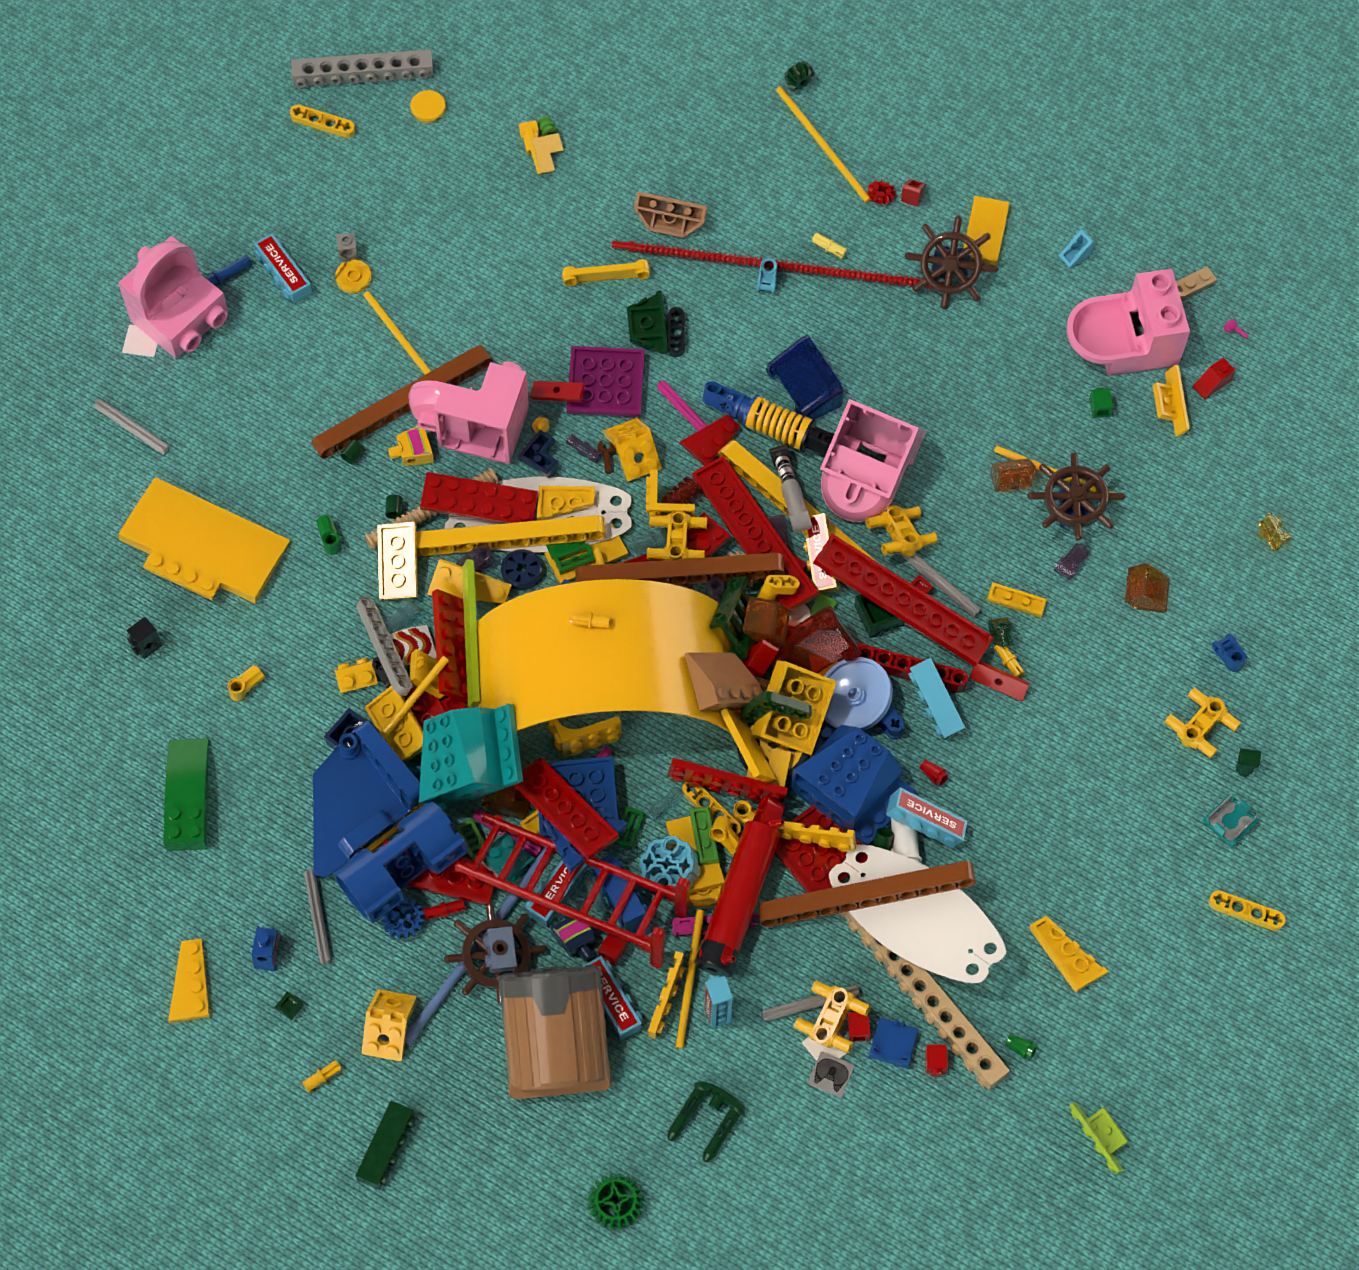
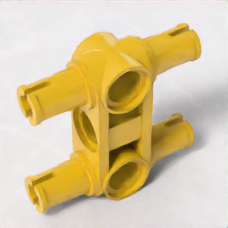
M891 505L881 515L866 518L865 522L868 529L883 526L892 538L893 542L882 544L881 550L885 556L898 552L905 556H913L922 547L937 544L935 532L919 535L910 522L911 519L921 517L919 506L903 509L897 505Z
M675 510L667 514V516L650 515V527H667L668 533L665 548H647V560L705 558V550H688L687 537L690 528L707 529V517H690L689 514L682 510Z
M1194 687L1189 692L1188 697L1200 705L1201 709L1188 723L1184 724L1173 714H1170L1164 723L1177 732L1178 738L1181 739V743L1185 747L1199 749L1211 759L1218 749L1205 740L1208 732L1220 721L1235 732L1241 722L1228 713V708L1225 707L1221 699L1207 697ZM1210 707H1215L1218 711H1213ZM1187 734H1192L1195 738H1189Z
M816 980L811 991L827 998L825 1005L815 1024L798 1017L794 1028L808 1034L811 1040L828 1048L835 1047L850 1053L854 1043L838 1035L849 1010L867 1016L871 1005L856 999L853 993L838 986L830 987ZM840 994H845V1000L838 1003L837 997ZM826 1030L828 1032L827 1038L820 1040V1033Z

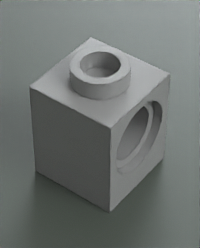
M355 234L336 235L340 262L358 260Z

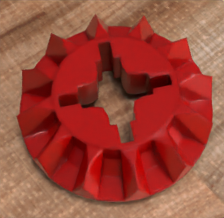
M875 180L869 184L867 194L872 201L878 204H888L894 200L896 191H894V186H890L889 182L884 183L883 180L880 182Z

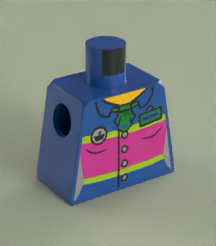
M257 927L251 953L254 969L274 971L281 940V934L278 930Z

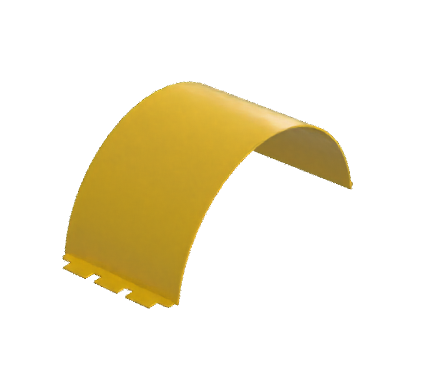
M632 579L574 582L540 589L511 599L489 611L477 622L480 703L477 707L495 709L506 704H514L517 731L554 719L588 713L651 711L701 719L730 732L720 711L722 710L699 709L685 653L729 652L731 643L722 628L711 629L709 627L719 603L702 593L682 586ZM591 612L593 615L610 616L609 629L570 624L571 613L590 614ZM729 621L728 625L730 626L731 630L736 636L737 633L735 632L734 628L732 627Z

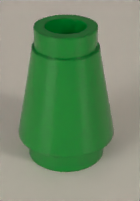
M1011 1034L1005 1044L1023 1059L1031 1060L1037 1050V1045L1034 1044V1041Z

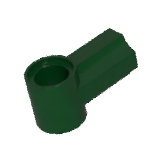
M1240 748L1235 771L1240 776L1247 777L1253 772L1254 768H1259L1261 751Z

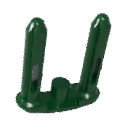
M698 1081L693 1084L695 1086L694 1090L669 1128L667 1138L669 1141H674L680 1136L705 1094L713 1097L708 1104L713 1110L719 1112L723 1104L727 1105L730 1108L703 1152L702 1159L708 1163L715 1158L740 1115H745L742 1104L724 1089L705 1081ZM693 1099H696L688 1114L684 1116ZM728 1120H731L722 1137H719Z

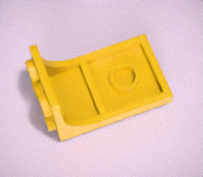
M619 716L580 729L566 728L558 719L548 721L549 724H547L550 734L554 735L557 752L561 751L563 757L578 755L589 748L596 749L601 744L607 742L614 743L622 737Z

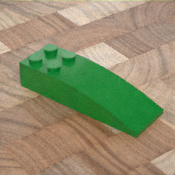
M208 738L169 740L165 782L163 841L167 851L207 849Z

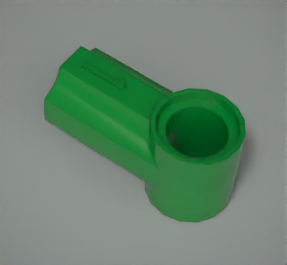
M320 516L316 523L324 551L329 555H335L340 551L341 545L332 516Z

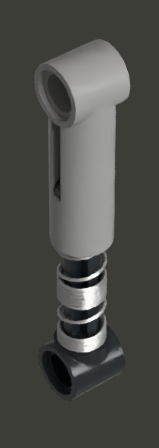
M787 444L769 449L774 467L777 468L781 480V491L794 533L813 528L800 485L795 480L790 464L792 459Z

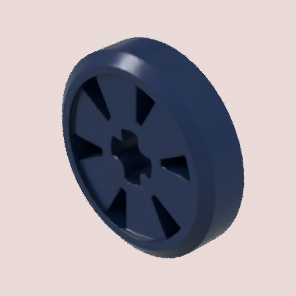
M519 549L512 551L505 556L501 563L502 578L504 582L512 584L511 588L530 589L538 584L542 578V562L530 550ZM518 568H525V572L519 571Z

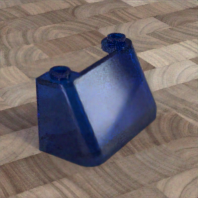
M808 335L798 339L767 363L766 372L768 376L779 379L794 401L795 410L793 411L796 412V416L801 414L803 418L808 417L813 420L842 406V385Z

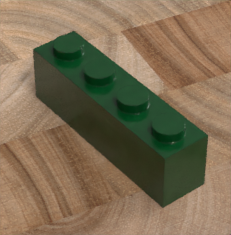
M390 1100L355 1175L357 1181L378 1190L381 1189L382 1185H386L390 1176L388 1171L391 1166H395L399 1155H397V1152L406 1143L408 1128L412 1129L416 1117H414L413 1109Z

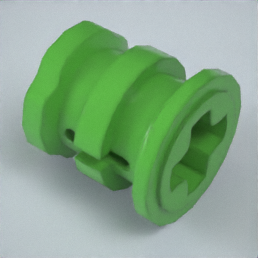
M543 116L537 121L542 136L558 133V129L555 127L550 116Z

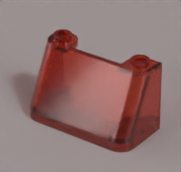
M831 606L822 608L770 643L779 649L772 660L774 666L777 660L786 661L817 674L842 657L845 661H854L862 654L859 646Z

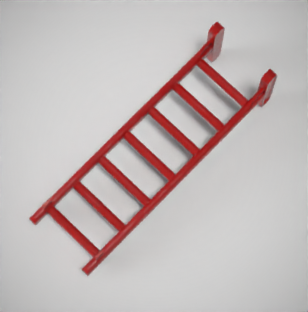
M484 812L481 821L493 827L473 863L466 865L457 861L454 866L455 870L468 875L469 879L474 881L476 879L636 944L643 951L650 953L651 966L658 969L661 968L664 962L665 931L659 927H654L651 937L644 934L663 896L668 901L675 903L674 914L676 917L686 918L689 912V880L680 877L676 887L672 885L664 886L595 857L587 860L578 850H575L584 858L583 863L601 870L581 910L578 911L560 902L579 866L571 873L567 872L553 900L534 893L533 890L554 851L558 852L553 841L504 821L502 816L495 814L494 817ZM505 830L520 838L499 876L495 877L478 870L499 831L503 832ZM529 840L547 849L524 889L505 880L525 843ZM610 873L629 882L607 923L587 914ZM637 884L656 892L636 934H633L615 925Z

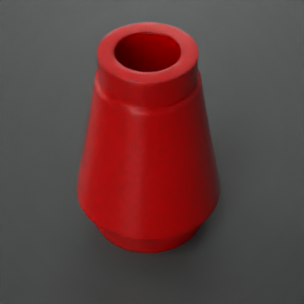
M924 760L919 767L934 785L942 786L949 777L946 769L928 760Z

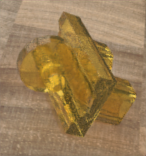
M1272 512L1267 513L1265 518L1258 523L1261 530L1258 533L1259 539H1266L1273 551H1278L1282 545L1287 544L1291 539L1288 532H1282L1280 529L1282 526L1280 516L1274 517Z

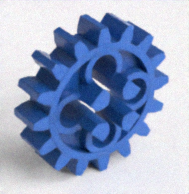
M406 897L405 901H402L382 917L384 918L381 920L382 925L385 926L384 931H390L391 938L397 935L398 940L402 936H405V939L408 940V935L416 937L415 931H422L420 925H425V921L422 919L425 917V914L421 911V904L416 906L417 902L415 899L409 902V897ZM396 909H401L403 918L407 919L408 925L412 926L411 928H405L404 920L399 918L398 912L395 911ZM410 911H414V912H415L414 915H411V914H408V913H409ZM393 922L398 923L396 926L391 925Z

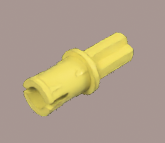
M816 233L812 238L813 243L824 248L825 252L829 251L840 259L844 257L847 248L840 246L833 239L829 240L819 233Z

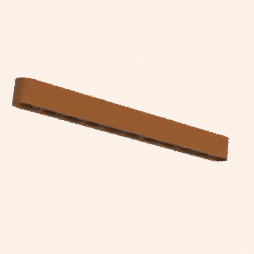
M483 345L475 346L312 439L311 444L321 459L328 458L344 449L352 439L358 441L411 411L408 395L413 384L420 381H438L457 385L487 368L493 362V359Z
M765 553L587 565L577 567L575 574L576 582L632 579L680 585L725 582L735 577L740 578L747 576L748 580L766 579L769 575H784L785 570L782 554Z
M962 861L765 901L758 905L760 923L763 927H773L970 887L976 883L973 863Z

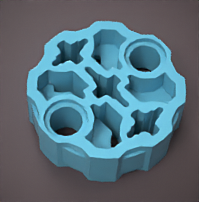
M667 836L664 839L652 841L648 845L645 854L641 856L639 863L642 869V877L661 885L669 882L668 885L676 887L681 875L690 881V889L695 879L699 877L701 869L698 865V854L694 848L676 836ZM677 844L676 848L671 851L672 847Z

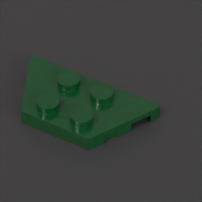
M658 290L652 297L648 299L645 297L638 303L627 307L630 343L662 354H668L662 291Z

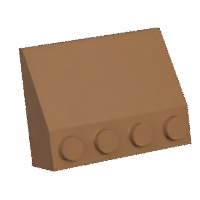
M685 653L700 710H723L725 708L741 710L743 706L763 692L759 682L735 653Z

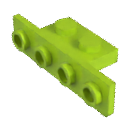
M1077 1102L1070 1103L1072 1116L1083 1124V1132L1087 1137H1092L1096 1143L1094 1147L1100 1155L1103 1154L1107 1159L1106 1164L1108 1168L1117 1174L1123 1173L1124 1169L1113 1153L1129 1141L1107 1109L1103 1107L1088 1118Z

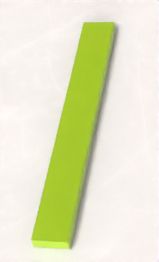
M467 559L462 566L468 708L477 707L480 703L475 569L474 561Z

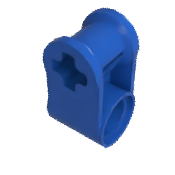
M1227 634L1222 640L1212 643L1214 652L1230 671L1238 672L1243 668L1246 654L1233 635Z
M890 704L887 713L877 725L890 739L896 740L903 734L904 721Z

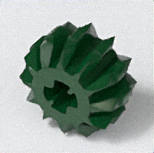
M802 61L788 68V71L784 74V79L791 89L797 90L811 83L815 73L808 62Z

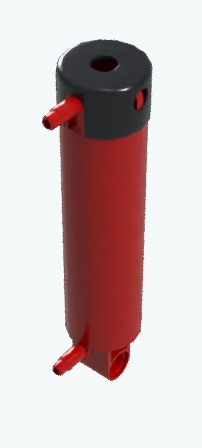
M767 795L760 800L753 821L745 823L704 939L701 941L694 960L698 968L716 976L728 978L734 972L742 943L781 837V833L777 828L785 824V821L781 819L784 804Z

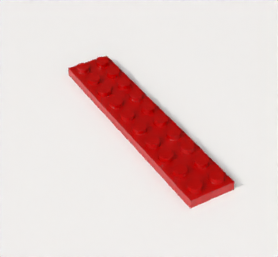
M724 456L691 473L692 478L745 555L780 553L783 555L784 575L793 576L800 583L795 594H777L775 598L786 614L819 596L816 587Z
M834 534L830 536L813 561V564L974 667L978 664L994 636Z

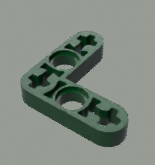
M764 691L741 708L740 719L743 722L754 723L773 710L797 719L806 720L811 718L812 706L784 695Z

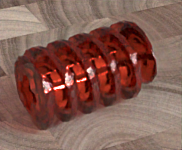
M686 476L677 486L669 490L667 495H663L661 501L662 503L686 504L685 501L692 503L693 501L690 496L696 499L698 497L696 491L702 494L703 489L694 479Z

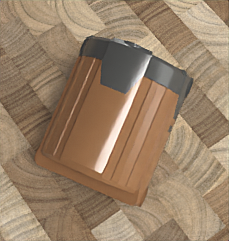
M601 966L545 967L532 969L530 972L506 973L498 976L508 1070L509 1098L524 1099L607 1090L612 1087L602 994Z

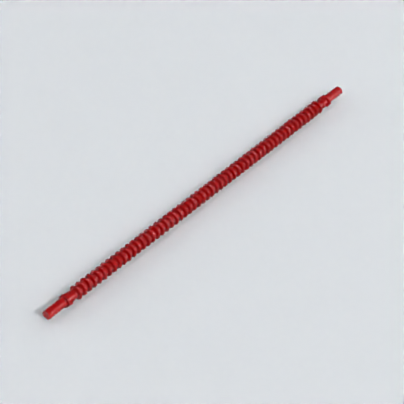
M612 240L611 248L626 249L629 252L640 251L642 253L644 251L645 254L650 252L651 255L653 253L655 255L660 253L661 256L666 254V257L668 255H671V257L675 255L676 258L681 256L682 259L684 257L687 259L691 257L692 260L694 258H697V260L702 259V261L707 259V262L712 260V262L717 261L718 263L722 261L723 264L725 262H728V264L733 263V265L738 263L739 266L741 264L743 266L748 265L749 267L754 265V268L756 266L760 268L763 260L762 257L760 259H757V257L752 258V256L747 258L746 255L744 257L742 255L736 256V254L732 256L731 253L729 255H726V253L721 254V252L716 254L715 251L711 253L710 251L705 252V250L700 252V249L698 251H695V249L691 251L690 248L685 250L684 247L682 249L677 247L675 249L674 246L672 248H669V246L664 247V245L660 247L659 244L654 246L653 243L651 245L646 243L644 245L643 242L637 244L634 241L629 243ZM778 259L775 260L777 268L780 271L785 269V272L787 270H790V272L794 270L795 273L800 271L801 274L803 272H806V274L810 272L811 275L813 273H816V275L821 274V276L826 274L827 277L831 275L832 278L834 276H837V278L841 276L842 279L847 277V279L852 278V280L857 278L858 281L860 279H863V281L868 280V282L873 280L874 283L875 281H878V283L883 282L884 284L889 282V285L891 283H894V285L898 283L899 286L904 284L905 287L907 285L912 287V285L923 279V277L921 279H918V277L914 279L913 276L908 278L907 275L906 277H903V275L898 277L897 274L895 276H892V274L887 275V273L882 275L881 272L877 274L876 271L874 273H871V271L867 273L866 270L864 272H861V270L856 271V269L851 271L850 268L848 270H845V268L840 269V267L835 269V266L833 268H830V266L825 267L824 265L819 267V264L817 266H814V264L810 266L809 263L804 265L803 262L801 264L799 262L794 264L793 261L788 263V260L786 262H783V260L779 262ZM765 262L764 269L767 267L770 270L774 268L773 262ZM929 284L925 286L926 288L933 290V288Z

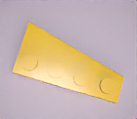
M1047 916L1029 926L1032 934L1075 993L1109 972L1104 966L1101 967L1096 963L1094 957L1090 954L1087 955L1079 948L1080 945L1077 942L1071 941L1065 935L1066 933Z
M202 938L181 941L168 1019L169 1023L210 1017Z

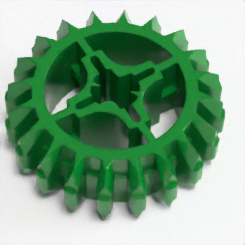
M611 1173L610 1180L603 1176L602 1184L596 1181L595 1185L597 1188L591 1187L590 1192L594 1195L588 1196V1200L591 1201L588 1204V1209H594L590 1212L591 1217L597 1216L595 1219L596 1223L603 1220V1228L610 1224V1230L614 1229V1225H618V1229L622 1230L623 1223L628 1228L630 1227L629 1220L634 1223L637 1221L634 1215L641 1216L642 1212L639 1209L644 1208V1203L639 1201H642L644 1196L639 1194L641 1187L634 1188L636 1186L635 1180L629 1183V1176L622 1180V1174L619 1173L618 1178L614 1179V1175ZM617 1187L626 1189L631 1196L620 1194ZM610 1188L611 1194L603 1198L602 1201H599L601 1194ZM614 1193L617 1200L621 1201L619 1202L618 1210H616V1205L613 1202ZM633 1202L631 1209L621 1216V1209L627 1206L628 1203ZM604 1207V1209L612 1210L615 1217L605 1214L600 1208Z

